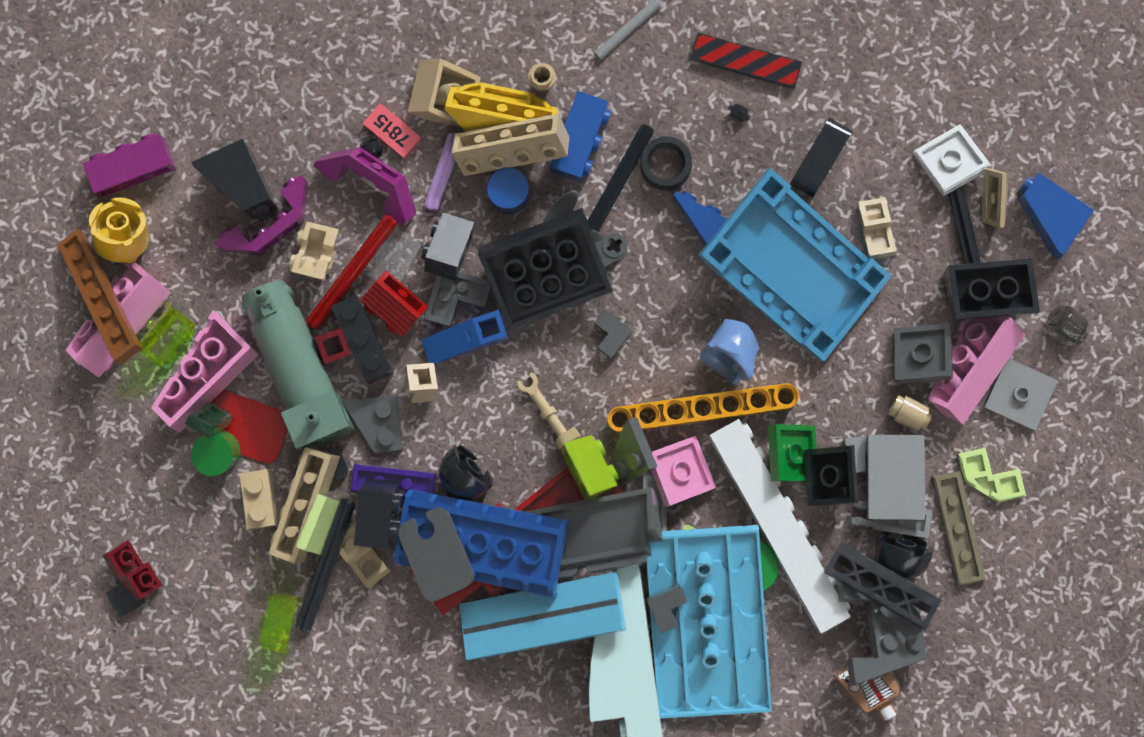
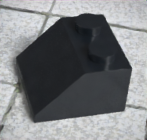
M854 445L804 450L808 506L858 503Z

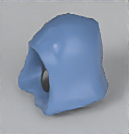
M724 319L712 335L710 341L702 348L700 358L705 365L719 373L734 387L739 385L741 380H750L752 378L756 354L760 348L753 331L747 324L737 320Z

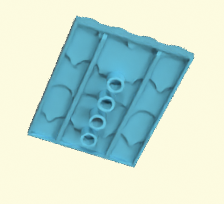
M758 525L662 531L663 541L650 543L652 556L647 558L649 596L680 583L687 598V603L672 609L678 621V626L661 633L651 611L656 691L660 719L772 712Z

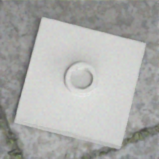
M960 124L913 151L918 163L943 196L982 175L985 168L991 169V164Z

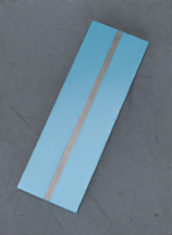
M613 572L557 584V597L521 591L459 604L466 660L471 661L626 631L618 573Z

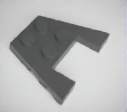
M836 580L839 602L865 603L872 658H850L847 660L850 686L858 685L927 658L923 629ZM861 581L862 586H864L867 589L876 587L874 585ZM884 590L888 601L893 604L903 602V599ZM910 605L912 614L921 619L920 609Z

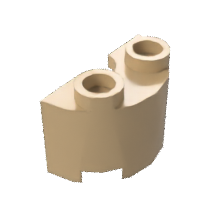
M306 222L305 229L300 230L298 233L296 245L301 247L298 254L291 256L289 271L293 274L326 281V274H330L336 254L334 247L336 240L339 238V229Z

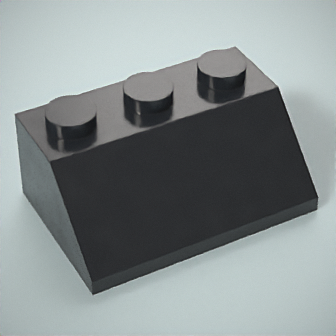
M1032 258L948 265L942 275L946 302L954 320L1037 314L1040 312Z

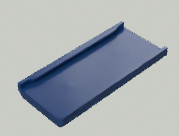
M408 490L405 495L400 526L404 522L415 518L418 524L419 536L425 540L429 539L434 534V525L428 520L425 512L438 507L446 509L453 520L474 571V581L549 597H557L556 588L567 529L571 521L418 490ZM398 535L394 552V563L411 567Z

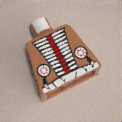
M872 653L864 658H872ZM848 667L833 675L863 712L867 713L875 708L882 721H886L897 714L890 701L891 698L900 693L893 672L855 686H850Z

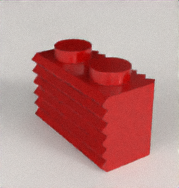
M385 271L360 299L368 313L374 316L377 315L385 322L386 328L390 332L399 334L401 337L428 308L427 304H424L419 297L411 293L389 271Z

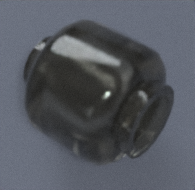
M1058 306L1046 318L1047 333L1064 347L1074 344L1079 345L1088 336V320L1071 306Z

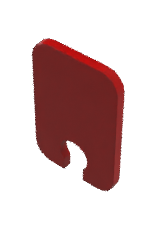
M223 390L210 403L209 407L227 410L230 414V422L225 427L219 428L212 422L204 420L200 429L201 437L213 431H226L232 434L239 442L241 455L268 464L276 461L288 432L281 414L283 410Z

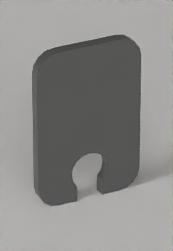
M439 507L425 512L428 520L434 525V534L431 538L425 540L419 536L418 524L415 518L404 522L398 531L399 539L421 593L426 600L431 602L439 601L465 589L474 581V571L453 520L446 509Z

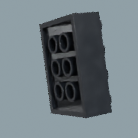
M583 208L479 247V259L509 330L613 292Z

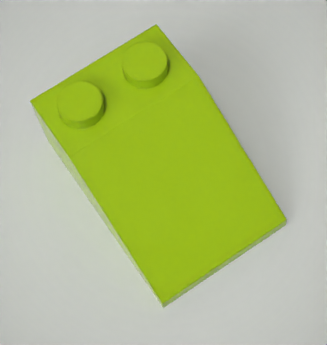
M590 435L563 444L561 454L584 500L596 498L617 487L615 481L619 479L618 474L612 464L607 466L603 458L606 451L599 439L595 441L593 436Z

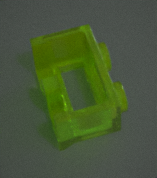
M167 300L163 303L167 310L157 321L151 319L147 323L146 328L149 331L140 340L143 349L139 352L160 368L164 363L168 365L175 359L177 347L182 342L187 343L192 339L195 334L193 328L196 326L191 319ZM175 320L181 321L183 325L157 355L150 350Z
M274 592L272 596H269L259 644H262L261 649L280 653L290 652L291 647L287 646L291 627L293 626L296 604L301 602L302 597L281 592Z

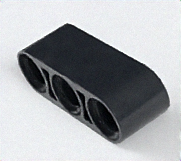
M829 117L792 178L790 185L813 198L853 130Z

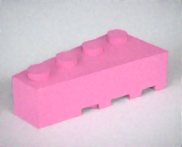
M214 310L208 317L209 321L203 331L200 330L194 339L196 342L191 350L180 361V367L173 377H170L151 407L170 428L179 433L259 355Z

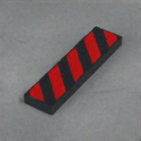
M699 32L690 60L791 89H795L802 62Z

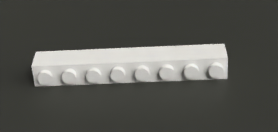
M738 419L709 435L708 438L768 545L775 552L778 563L818 633L822 634L850 618L848 610L851 607L848 602H839L838 594L834 588L837 582L834 578L824 573V569L819 562L823 560L820 551L816 545L810 546L806 539V536L809 535L807 528L801 520L796 521L792 514L795 508L788 496L783 497L778 489L781 483L771 482V472L769 473L764 464L767 462V458L760 447L755 448L751 438L754 435L746 422L742 424Z

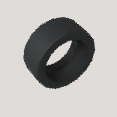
M661 136L653 139L645 146L640 158V171L643 179L651 187L670 191L680 187L687 181L692 169V156L689 148L681 140L672 136ZM662 148L675 150L682 160L680 172L670 179L657 177L650 168L652 154Z

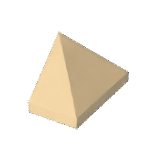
M985 168L982 223L1003 228L1005 226L1008 198L1007 173Z

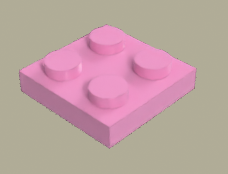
M696 436L652 452L658 467L651 472L665 507L716 488Z

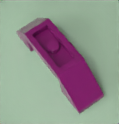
M361 147L326 154L315 161L313 165L323 176L334 181L344 176L351 168L356 175L365 177L374 183L377 189L389 193L381 212L390 215L402 226H405L417 214L406 177Z
M300 175L298 178H290L283 185L284 189L280 193L293 209L290 212L286 210L279 214L275 219L276 223L268 229L264 227L253 236L254 240L252 242L236 226L233 229L227 228L218 236L219 240L215 242V245L222 252L259 256L264 254L304 222L308 182Z

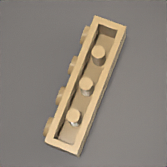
M558 113L457 133L454 137L452 155L464 176L480 174L502 168L567 157L569 135Z
M305 447L304 451H302L298 459L296 475L289 485V495L286 504H284L280 512L278 528L270 541V555L294 564L305 561L308 551L297 548V542L316 496L320 494L327 497L340 459L339 455L316 447Z

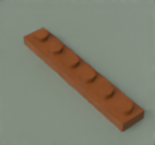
M78 228L58 243L57 246L113 361L122 365L143 348L86 234Z

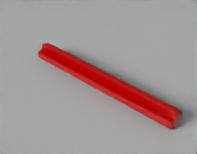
M385 215L308 316L306 322L312 328L318 329L333 311L331 306L340 302L395 229L398 222L393 217Z

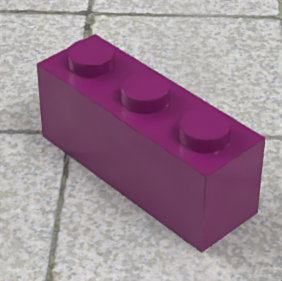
M152 133L143 136L140 142L132 145L130 143L121 144L111 153H98L91 156L89 161L82 164L93 194L103 198L176 170L165 138L161 134L156 135Z

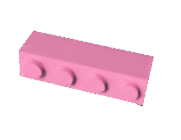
M136 262L131 264L123 263L127 269L120 278L115 276L110 284L135 334H137L139 330L148 324L150 317L156 310L166 303L167 297L171 292ZM85 320L66 351L76 362L97 377H100L111 368L113 359L94 320Z
M1009 316L961 321L958 328L960 335L955 346H952L953 379L936 381L928 398L944 416L964 425L1026 335Z

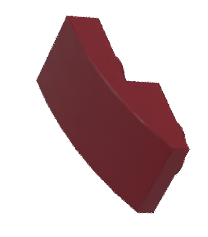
M129 540L102 555L119 581L137 600H141L162 586L149 562L142 563Z

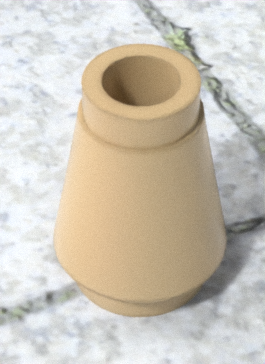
M539 63L530 69L528 79L536 90L546 92L554 84L556 74L550 65ZM540 79H545V80H547V81H544L543 83L538 82Z

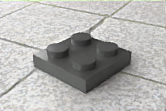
M950 323L894 328L895 381L897 384L953 379L952 326Z

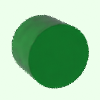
M218 430L208 433L197 439L191 450L192 463L204 475H220L233 468L239 461L241 453L239 442L232 434L226 431Z

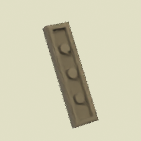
M961 471L933 476L932 480L957 586L986 581Z

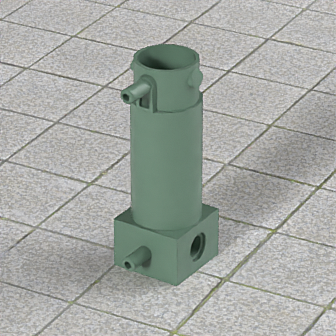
M279 280L261 285L244 294L241 298V309L245 316H249L252 324L251 331L285 409L281 414L296 449L302 452L305 447L317 448L355 431V428L341 396L335 392L301 310L295 306L292 299L294 295L293 290L285 281Z

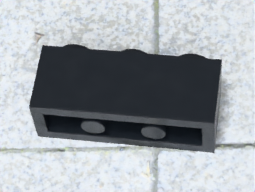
M354 295L332 305L331 308L342 328L365 381L368 384H372L393 374L394 371L363 304L360 302V298Z

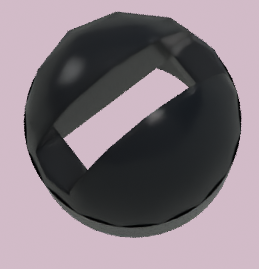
M374 138L359 145L376 158H379L383 153V145L380 138Z

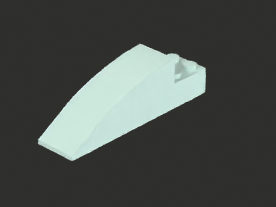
M639 565L616 569L615 573H618L626 631L594 637L589 681L590 722L624 717V720H619L621 737H662Z

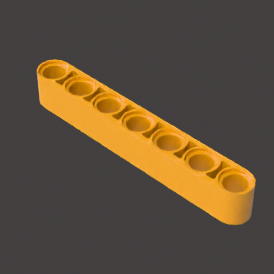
M784 383L619 406L609 412L607 424L613 432L621 433L623 427H616L612 423V417L617 413L624 414L627 419L637 417L642 430L786 411L797 404L799 393L795 386ZM786 390L791 394L792 401L790 404H783L779 401V391ZM751 395H761L765 401L762 408L753 407L750 402ZM725 398L734 399L737 403L736 411H726L722 405ZM701 401L709 405L710 412L708 415L700 416L696 413L695 404ZM672 405H676L682 410V417L678 420L671 419L667 414V409ZM649 409L653 411L655 420L649 424L643 423L639 417L642 410Z

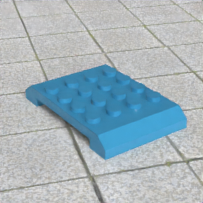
M767 168L698 255L708 267L798 345L818 360L825 361L892 275L873 258L866 257L790 189L791 185L772 168Z

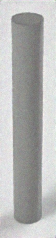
M652 0L594 52L595 56L601 61L661 7L656 0Z

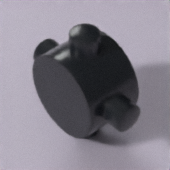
M739 104L728 107V110L731 111L729 113L730 116L742 122L750 119L748 115L749 110Z

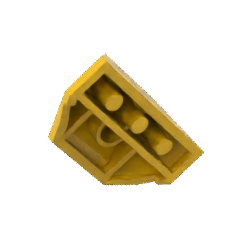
M486 83L468 84L459 88L457 86L450 87L445 105V111L466 132L558 114V109L551 107L545 100L534 93Z

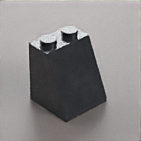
M243 139L192 162L193 167L209 183L253 220H267L274 215L273 211L279 209L252 150Z

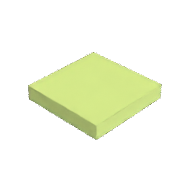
M320 494L316 496L297 542V548L321 554L339 501Z

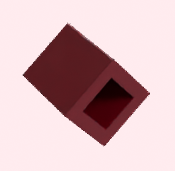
M335 328L312 337L323 364L351 355L342 328Z

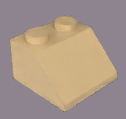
M441 58L420 60L408 113L425 120L461 127L445 111L450 87L457 86L459 88L468 84L480 83L481 77Z

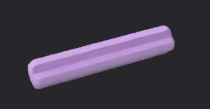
M449 133L424 203V207L433 212H437L440 208L456 161L452 155L455 133Z

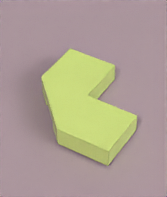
M986 448L957 454L963 481L994 501L1002 502L1026 496L1019 469L992 475Z

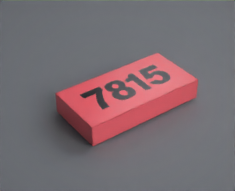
M381 103L362 123L404 160L422 140L421 136Z

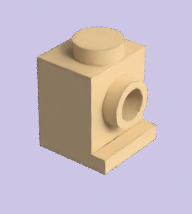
M434 363L406 365L407 377H404V390L406 394H409L411 403L433 402L438 389Z

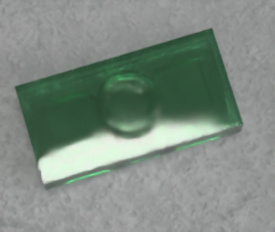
M210 403L189 415L185 424L210 438L229 426L233 417Z

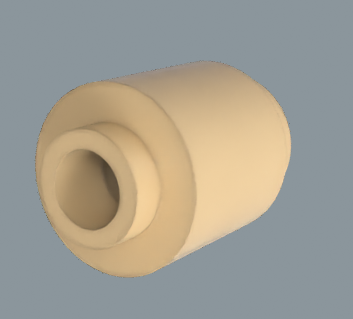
M897 395L888 412V415L894 417V421L916 432L920 428L926 429L932 418V414L928 413L930 407L906 395L904 397Z

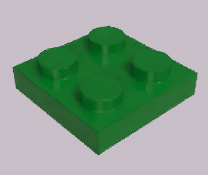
M768 425L771 482H806L804 450L817 449L815 426Z

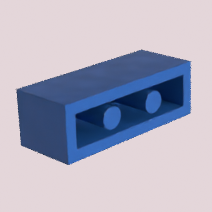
M577 91L565 124L569 135L567 157L552 159L550 165L551 173L580 183L583 176L589 177L593 162L589 161L592 151L598 152L603 138L599 135L601 126L607 127L612 111L608 110L609 101Z

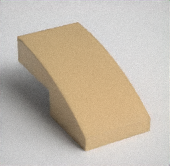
M885 197L858 202L868 258L878 259L895 256L897 250L890 227L891 218Z
M351 525L346 531L339 553L369 589L388 574L390 570L373 548L354 546L355 526Z

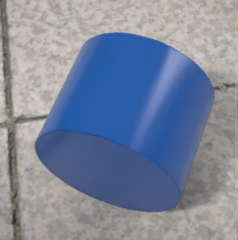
M502 168L494 172L487 184V192L490 203L497 211L504 214H514L526 206L529 200V186L526 177L520 171L514 168Z

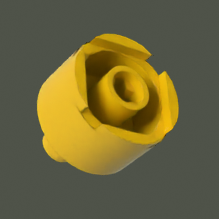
M126 198L111 199L112 202L104 205L103 202L98 204L92 210L89 217L90 232L95 252L112 262H124L126 264L135 262L146 250L149 243L147 221L141 207L136 202Z

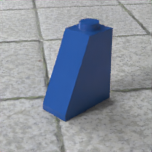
M1038 173L1032 179L1027 177L1020 186L1019 191L1022 194L1018 201L1051 255L1058 259L1065 254L1094 210Z

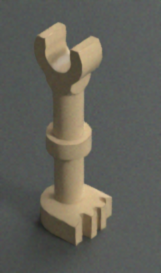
M531 372L529 375L533 380V384L530 387H525L519 380L517 382L518 387L522 392L530 395L541 411L540 416L543 421L547 420L558 438L555 444L559 450H562L564 443L579 439L581 435L575 426L568 431L565 429L556 415L557 410L555 407L550 406L540 392L538 378Z

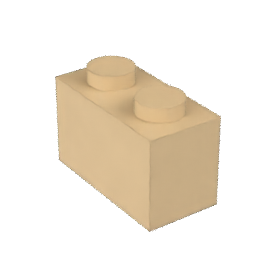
M265 469L239 473L247 529L256 530L278 526L280 521L273 471Z

